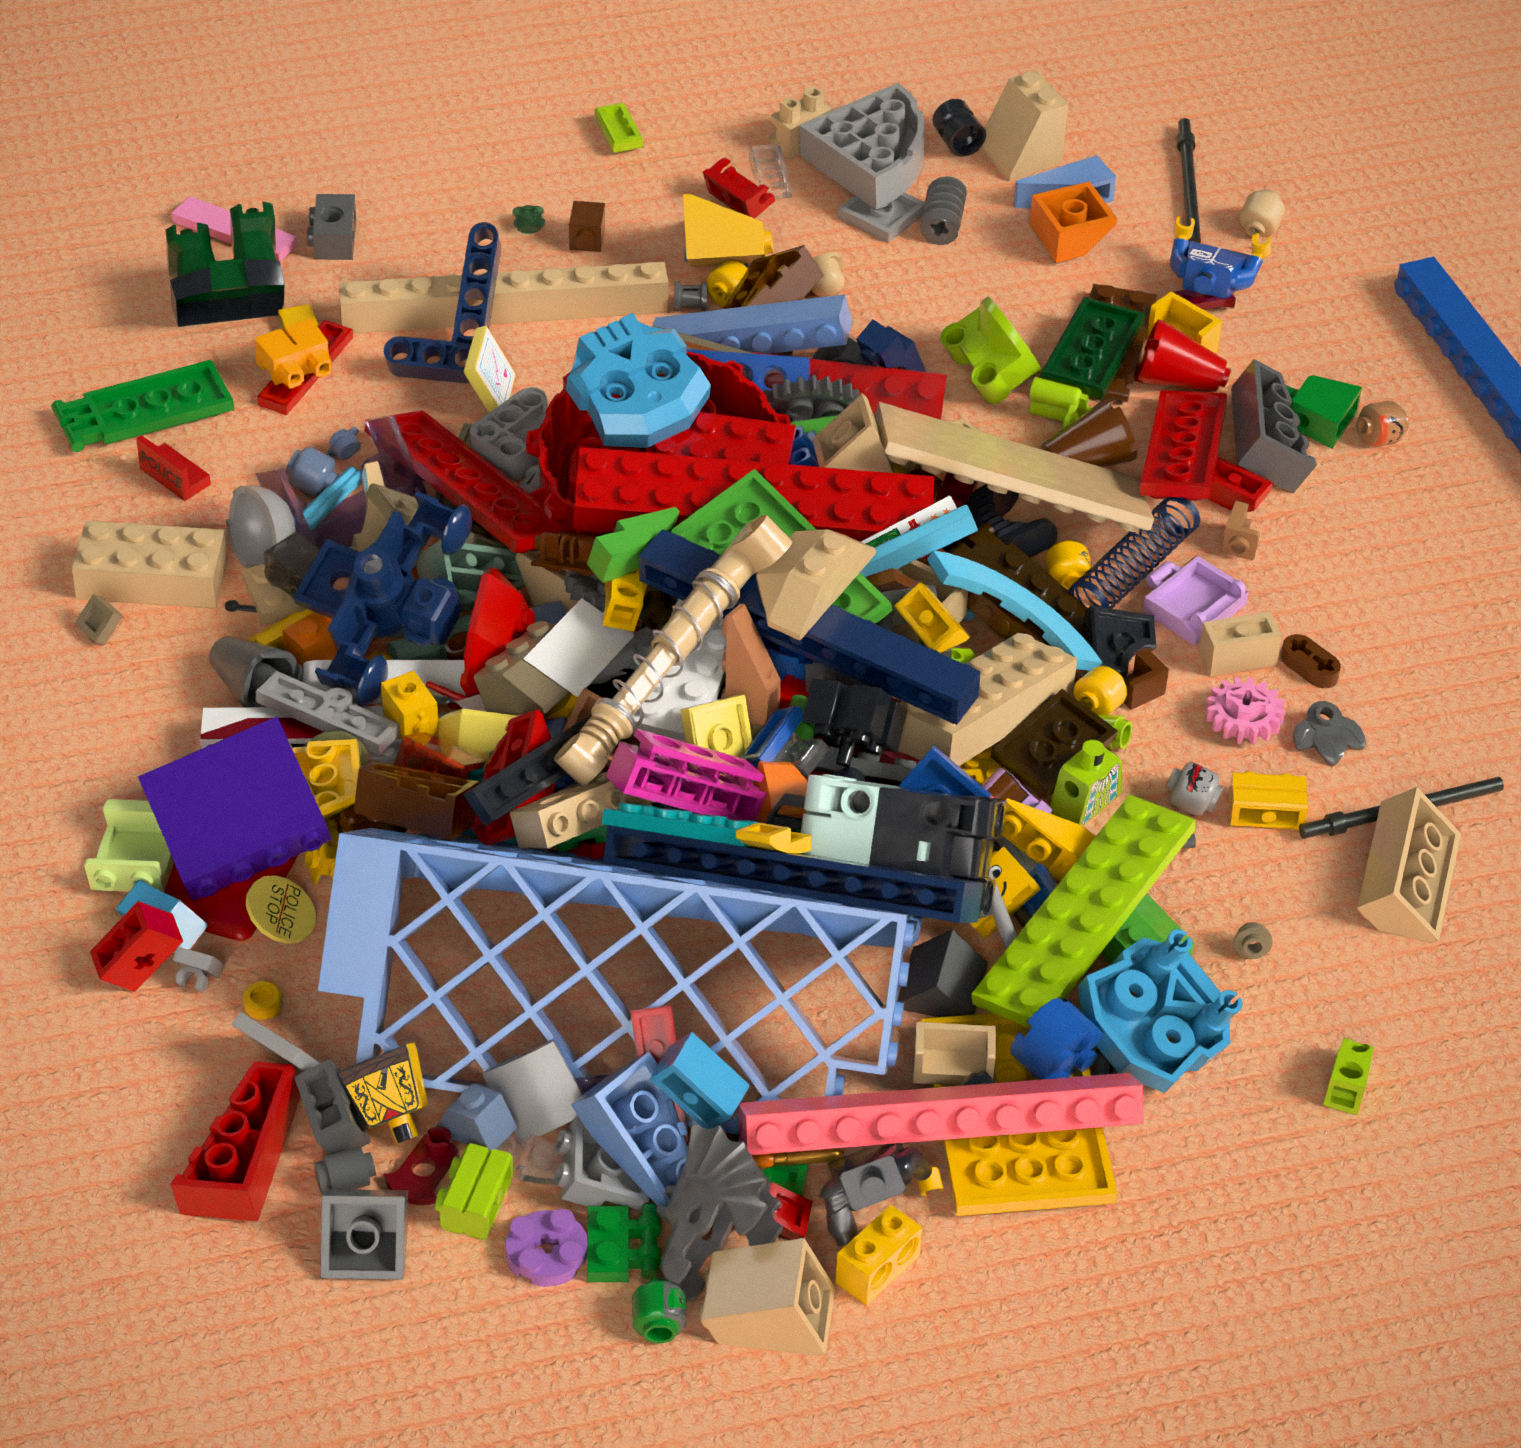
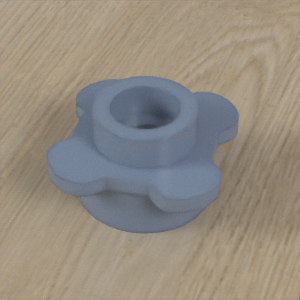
M353 427L348 431L341 429L334 433L330 438L329 443L331 446L327 454L331 457L337 456L339 460L352 457L361 447V443L356 438V435L359 433L358 428Z

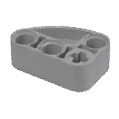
M535 387L524 388L471 426L470 448L512 481L522 479L527 469L539 462V458L526 452L527 431L538 429L540 424L543 423L546 415L545 411L548 407L546 393Z

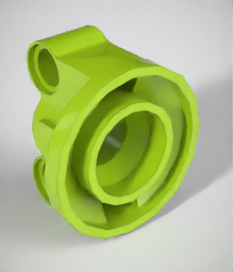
M989 296L980 302V306L962 320L946 326L940 335L941 343L956 364L966 365L970 363L974 368L971 373L972 383L988 404H999L1004 401L1015 387L1030 376L1035 377L1042 371L1040 364L1026 343Z

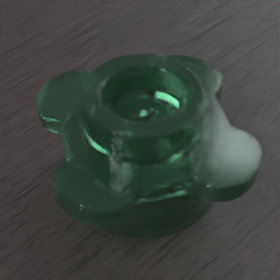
M533 205L515 207L512 210V215L516 217L514 226L524 234L538 232L545 225V219L542 218L544 209Z

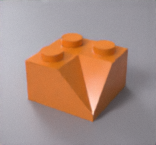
M1090 181L1032 195L1029 225L1056 263L1085 256L1117 224V217Z

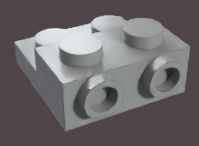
M576 1116L566 1130H561L556 1140L555 1152L562 1154V1162L557 1167L554 1184L561 1187L562 1200L587 1207L601 1206L604 1201H608L640 1211L644 1204L649 1203V1196L594 1140L579 1117Z

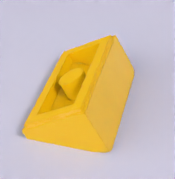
M921 581L894 605L929 649H934L941 653L970 638L935 594Z

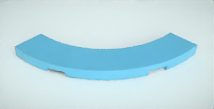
M933 550L927 558L928 563L942 584L961 588L977 595H981L984 591L1002 600L999 606L1011 612L1025 622L1029 618L1044 631L1042 637L1051 646L1059 647L1065 653L1078 658L1076 669L1090 671L1102 664L1095 651L1070 623L1043 600L1013 580L977 562L950 553Z

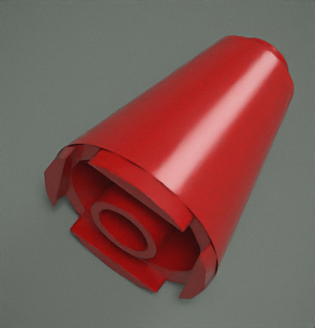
M1158 319L1146 342L1145 353L1142 361L1139 363L1135 381L1142 384L1216 392L1219 386L1225 388L1231 369L1226 367L1227 360L1169 323Z

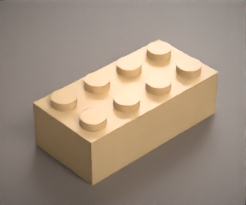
M85 520L72 566L76 599L89 600L95 594L102 596L109 602L216 609L228 562L225 530Z

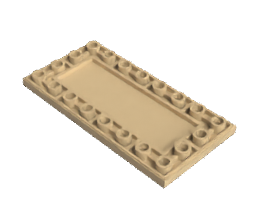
M878 402L875 414L884 453L888 455L887 458L895 463L906 465L908 461L921 464V468L924 471L932 474H941V471L955 474L954 478L963 483L974 484L975 480L986 483L990 490L997 493L1007 494L1008 490L1021 494L1020 497L1031 503L1039 504L1041 500L1054 503L1053 507L1062 512L1073 513L1075 509L1087 513L1086 516L1096 522L1105 523L1107 519L1119 522L1121 528L1127 531L1151 530L1154 517L1145 496L1140 495V485L1136 477Z

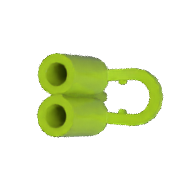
M1038 377L1034 378L1029 396L1031 400L1030 414L1063 422V429L1091 409L1088 406V395L1082 394L1079 388Z

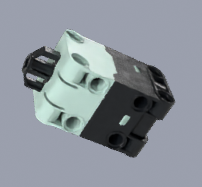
M823 774V776H808L806 796L786 793L768 814L766 824L801 829V832H791L811 835V850L802 854L981 882L983 885L978 919L991 916L996 881L987 876H989L994 839L1000 838V835L1003 834L1007 800L980 796H961L857 781L855 778ZM783 805L802 807L806 810V813H803V817L777 814Z

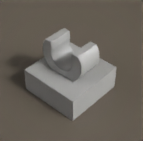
M180 946L177 948L173 958L174 962L182 966L176 974V983L185 987L187 979L191 975L196 974L197 982L194 989L202 993L209 984L207 975L219 978L224 966L221 961L213 956Z

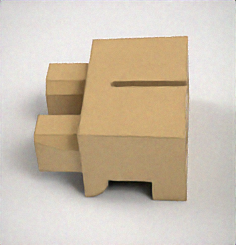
M810 86L804 89L803 99L798 101L795 98L788 97L780 101V110L770 115L771 121L776 127V132L769 135L768 146L787 160L800 155L799 125L833 111V108L824 102V92L815 86Z

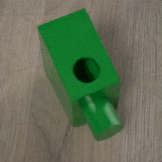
M1315 375L1308 376L1300 389L1286 385L1292 399L1289 407L1298 415L1301 422L1297 426L1298 432L1333 449L1358 413L1362 387Z

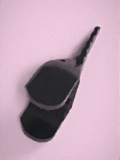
M985 484L975 490L965 504L968 506L977 528L981 527L984 523L991 524L994 528V535L1007 546L1012 542L1029 558L1050 549L1057 540V528L1047 518L1036 519L1029 523L1011 522L1008 519L1002 518L1016 503L1019 497L1017 492L1008 490L1007 494H1001L990 490L987 487L988 484ZM968 536L944 546L942 549L948 553L958 544L964 543Z

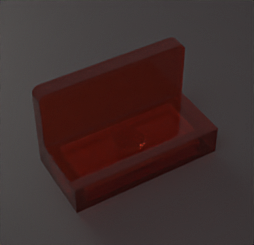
M423 732L403 735L394 765L467 779L471 770L483 769L486 761L430 733Z

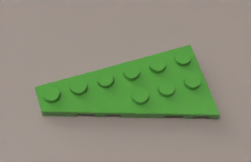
M753 469L670 532L722 555L747 523L765 514L788 537L795 531L816 529L768 481ZM861 573L855 577L832 604L862 619L870 620L875 624L893 611L891 602Z

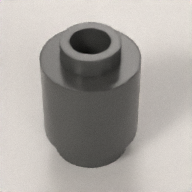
M361 1146L322 1156L323 1160L314 1162L315 1174L321 1194L326 1189H359L370 1186V1177L376 1176L371 1152L363 1154Z

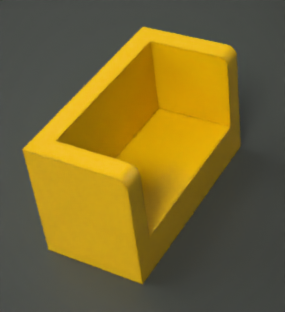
M1172 291L1151 306L1147 337H1149L1155 322L1159 319L1169 323L1214 353L1218 351L1222 320Z

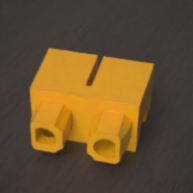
M312 318L286 326L284 331L280 328L254 338L256 364L262 371L267 369L270 372L275 386L284 383L291 389L301 385L304 381V375L313 372L320 378L332 373L328 341Z

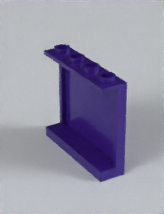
M277 716L138 776L183 884L192 901L212 896L223 887L235 882L246 881L255 873L269 867L280 866L287 862L288 859L305 851L317 850L324 843L332 840L325 820Z

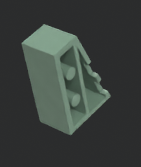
M439 540L422 551L416 561L419 578L433 580L441 577L455 583L461 603L460 612L474 608L482 574L490 567H496L517 590L525 586L516 561L517 553L509 549L465 543L455 554L444 555L441 547L442 540Z

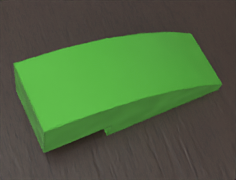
M673 507L618 520L614 533L595 538L587 565L602 583L620 578L639 569V555L662 529L670 532L674 528L680 511Z

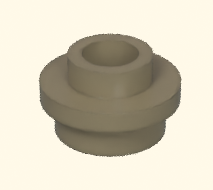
M1256 922L1242 925L1234 937L1236 952L1247 959H1257L1265 956L1271 950L1273 944L1270 931Z

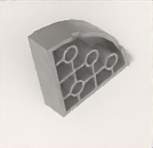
M899 83L799 125L800 157L875 210L886 207L890 202L907 191L918 178L924 164V116L922 111L918 109L917 101L913 95Z

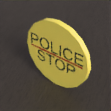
M276 875L263 876L251 885L246 894V909L251 921L260 932L272 940L285 944L299 943L311 934L316 925V911L311 899L300 886L289 879Z

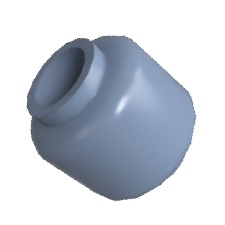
M310 446L302 451L297 449L285 470V474L289 475L288 481L292 487L314 498L339 476L338 473L334 472L336 467L335 460L331 456Z

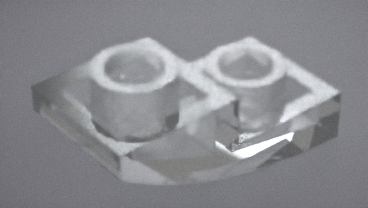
M531 1134L528 1142L510 1135L496 1149L508 1152L513 1156L514 1179L540 1184H554L557 1167L562 1162V1154L555 1152V1143Z

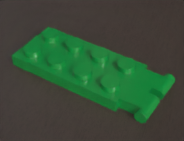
M212 360L83 393L84 398L64 403L62 400H56L51 405L74 452H80L84 449L85 445L103 441L105 445L234 410L233 398Z

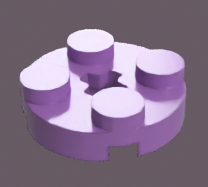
M566 1209L536 1211L525 1216L516 1217L510 1224V1231L505 1242L507 1264L516 1276L519 1277L520 1273L524 1277L530 1278L533 1285L551 1287L564 1284L577 1275V1269L582 1266V1263L585 1264L587 1260L588 1240L586 1232L581 1224L575 1220L573 1213ZM544 1243L555 1245L551 1253H545L543 1248L537 1247Z

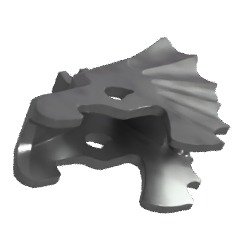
M699 1125L692 1126L686 1163L677 1185H667L665 1189V1194L670 1199L668 1206L658 1205L656 1209L661 1218L673 1225L660 1263V1269L669 1282L676 1284L683 1290L686 1302H692L699 1297L705 1286L704 1279L698 1275L699 1269L709 1255L722 1249L734 1224L739 1236L746 1234L749 1246L774 1243L783 1230L781 1224L774 1220V1213L782 1203L771 1195V1183L767 1180L764 1170L757 1166L743 1141H730L720 1125L712 1129H705ZM714 1223L712 1237L709 1240H703L702 1236L709 1232Z

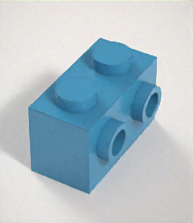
M693 1032L668 1047L650 1077V1080L705 1129L715 1128L732 1118L750 1086Z

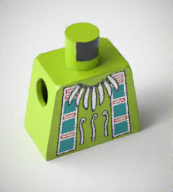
M1086 741L1083 744L1082 750L1067 761L1059 771L1050 808L1053 809L1051 814L1084 826L1121 794V759L1106 749L1100 741Z

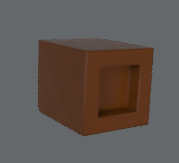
M1148 648L1136 652L1133 673L1123 677L1127 689L1124 704L1130 710L1165 695L1169 669Z

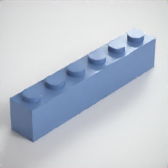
M844 294L656 317L653 325L665 329L674 328L676 332L743 351L771 354L847 345L853 321Z

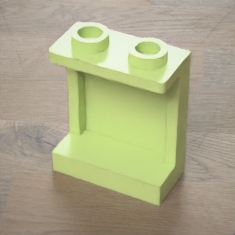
M107 799L103 808L107 822L106 831L96 858H87L84 864L90 889L129 892L135 883L140 880L165 892L174 860L149 802L143 800Z

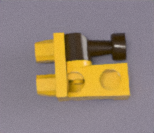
M639 569L620 578L605 582L606 598L605 610L602 616L603 626L634 632L643 607V601L650 602L644 614L645 625L649 629L661 631L669 621L673 612L672 607L668 604L671 595L641 582Z

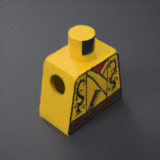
M415 1043L402 1045L336 1072L338 1079L369 1129L388 1123L396 1144L419 1136L410 1113L427 1107L428 1101Z

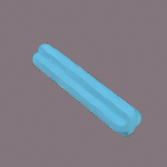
M348 467L297 515L296 527L302 529L305 533L312 531L361 484L362 472L354 467Z

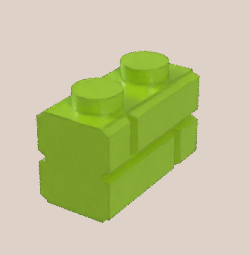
M469 1143L466 1145L462 1157H454L449 1170V1180L451 1182L448 1188L441 1187L435 1203V1210L440 1212V1224L443 1230L458 1234L463 1232L467 1236L485 1240L488 1237L514 1176L513 1156L510 1153L496 1149L490 1151L487 1147Z

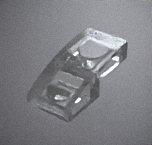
M793 732L772 762H791L803 776H809L830 748L822 739L801 740Z

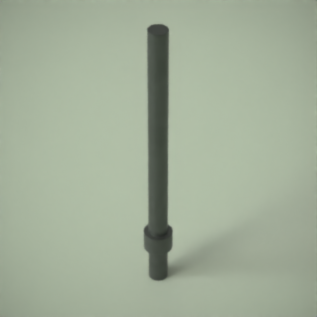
M1182 118L1178 122L1179 134L1176 141L1177 149L1181 152L1187 226H1190L1191 218L1195 220L1193 234L1188 241L1189 243L1190 241L1201 243L1193 151L1196 147L1195 136L1191 132L1190 120Z
M1495 777L1425 794V796L1438 807L1503 791L1504 783L1501 777ZM1380 805L1343 814L1341 811L1326 814L1324 819L1300 824L1299 833L1303 839L1326 833L1330 836L1346 833L1347 828L1376 822Z

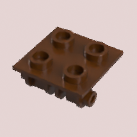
M558 531L556 534L543 532L542 535H536L534 547L535 549H540V553L533 559L531 566L544 567L549 571L568 570L576 571L585 576L594 575L595 573L587 565L595 538L598 536Z

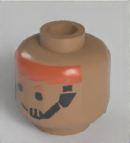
M1396 402L1371 403L1363 407L1356 423L1357 432L1370 446L1378 447L1395 444L1402 440L1408 429V416L1405 410Z

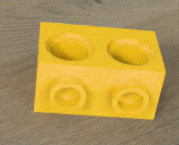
M889 1205L837 1253L835 1283L867 1306L920 1256L922 1226L893 1205Z

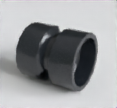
M950 99L938 106L932 118L933 126L951 152L956 156L963 157L978 151L985 142L986 130L976 116H974L967 103L961 99Z

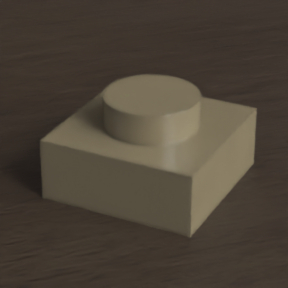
M93 594L75 624L95 643L105 645L123 615L102 596Z

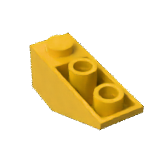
M1007 798L1002 836L1037 864L1040 863L1047 867L1051 875L1061 881L1096 836L1082 825Z

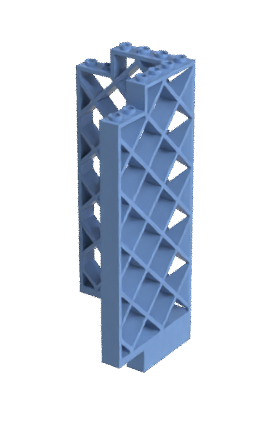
M368 828L339 833L318 991L364 998L355 1065L380 1055L381 1049L385 1053L400 1047L392 1036L435 1005L470 1053L440 1076L422 1074L424 1087L459 1093L468 1089L473 1083L489 1088L486 1083L453 1079L452 1077L475 1060L483 1071L498 1065L488 1050L529 1019H532L547 1041L555 1040L573 1076L584 1091L587 1092L597 1082L584 1065L627 1032L634 1040L631 1013L600 973L598 967L642 935L678 983L647 1008L661 1007L684 991L720 1039L710 1049L717 1053L722 1048H727L762 1095L756 1101L781 1100L778 1096L781 1092L823 1061L828 1066L825 1096L843 1095L845 1075L839 1074V1068L885 1075L888 1066L896 1065L898 1042L891 1041L893 1027H901L904 1003L897 1002L899 986H907L910 963L903 962V955L909 947H912V944L914 945L919 940L922 917L604 864L603 858L590 859L566 851L545 848L519 849L516 844L498 842L489 846L484 845L480 839L457 836L453 840L448 841L424 833L410 834ZM413 877L428 880L442 899L397 933L404 880ZM472 889L516 892L526 895L538 911V914L495 946L460 898ZM568 903L607 905L623 909L636 928L594 960H591L556 912ZM449 908L483 953V956L440 987L406 939L445 909ZM665 916L703 919L720 923L734 942L692 974L688 975L652 926ZM545 921L579 966L580 970L536 1002L501 954ZM761 931L799 933L819 938L832 956L786 990L749 940ZM859 945L894 947L886 1005L881 1002L847 956ZM737 949H740L776 999L731 1032L694 982ZM395 951L428 995V998L387 1029L383 1030ZM490 963L525 1012L482 1044L447 995ZM835 963H838L873 1009L874 1013L828 1046L792 999V996ZM587 977L623 1026L582 1057L578 1058L542 1009L583 978ZM782 1005L818 1055L772 1088L736 1038L778 1006ZM879 1019H884L878 1062L834 1055L837 1050ZM686 1114L688 1127L692 1128L693 1125H699ZM738 1114L720 1125L725 1133L738 1135Z

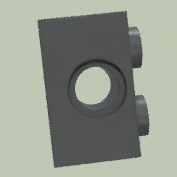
M355 194L316 195V205L309 209V223L313 227H308L307 244L314 248V259L353 260L357 221Z

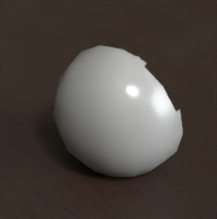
M258 485L239 486L232 492L233 497L230 502L229 519L226 520V526L232 549L242 566L249 568L287 558L296 539L295 519L288 504L274 491Z

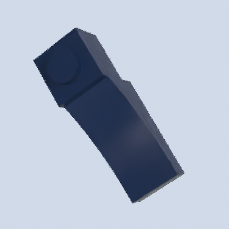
M872 319L856 338L861 349L860 356L871 366L876 367L877 364L885 368L897 366V369L926 372L914 341L890 326L885 327Z

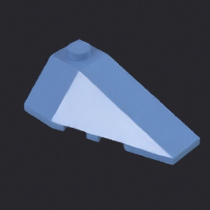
M648 1051L598 1082L573 1102L571 1106L594 1140L657 1206L667 1207L670 1199L665 1194V1189L667 1185H677L685 1166L688 1147L684 1135L688 1133L684 1121L679 1122L672 1099L650 1080L658 1064Z

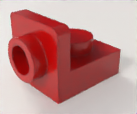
M771 1182V1195L782 1203L774 1213V1220L783 1227L780 1235L791 1240L804 1238L813 1201Z

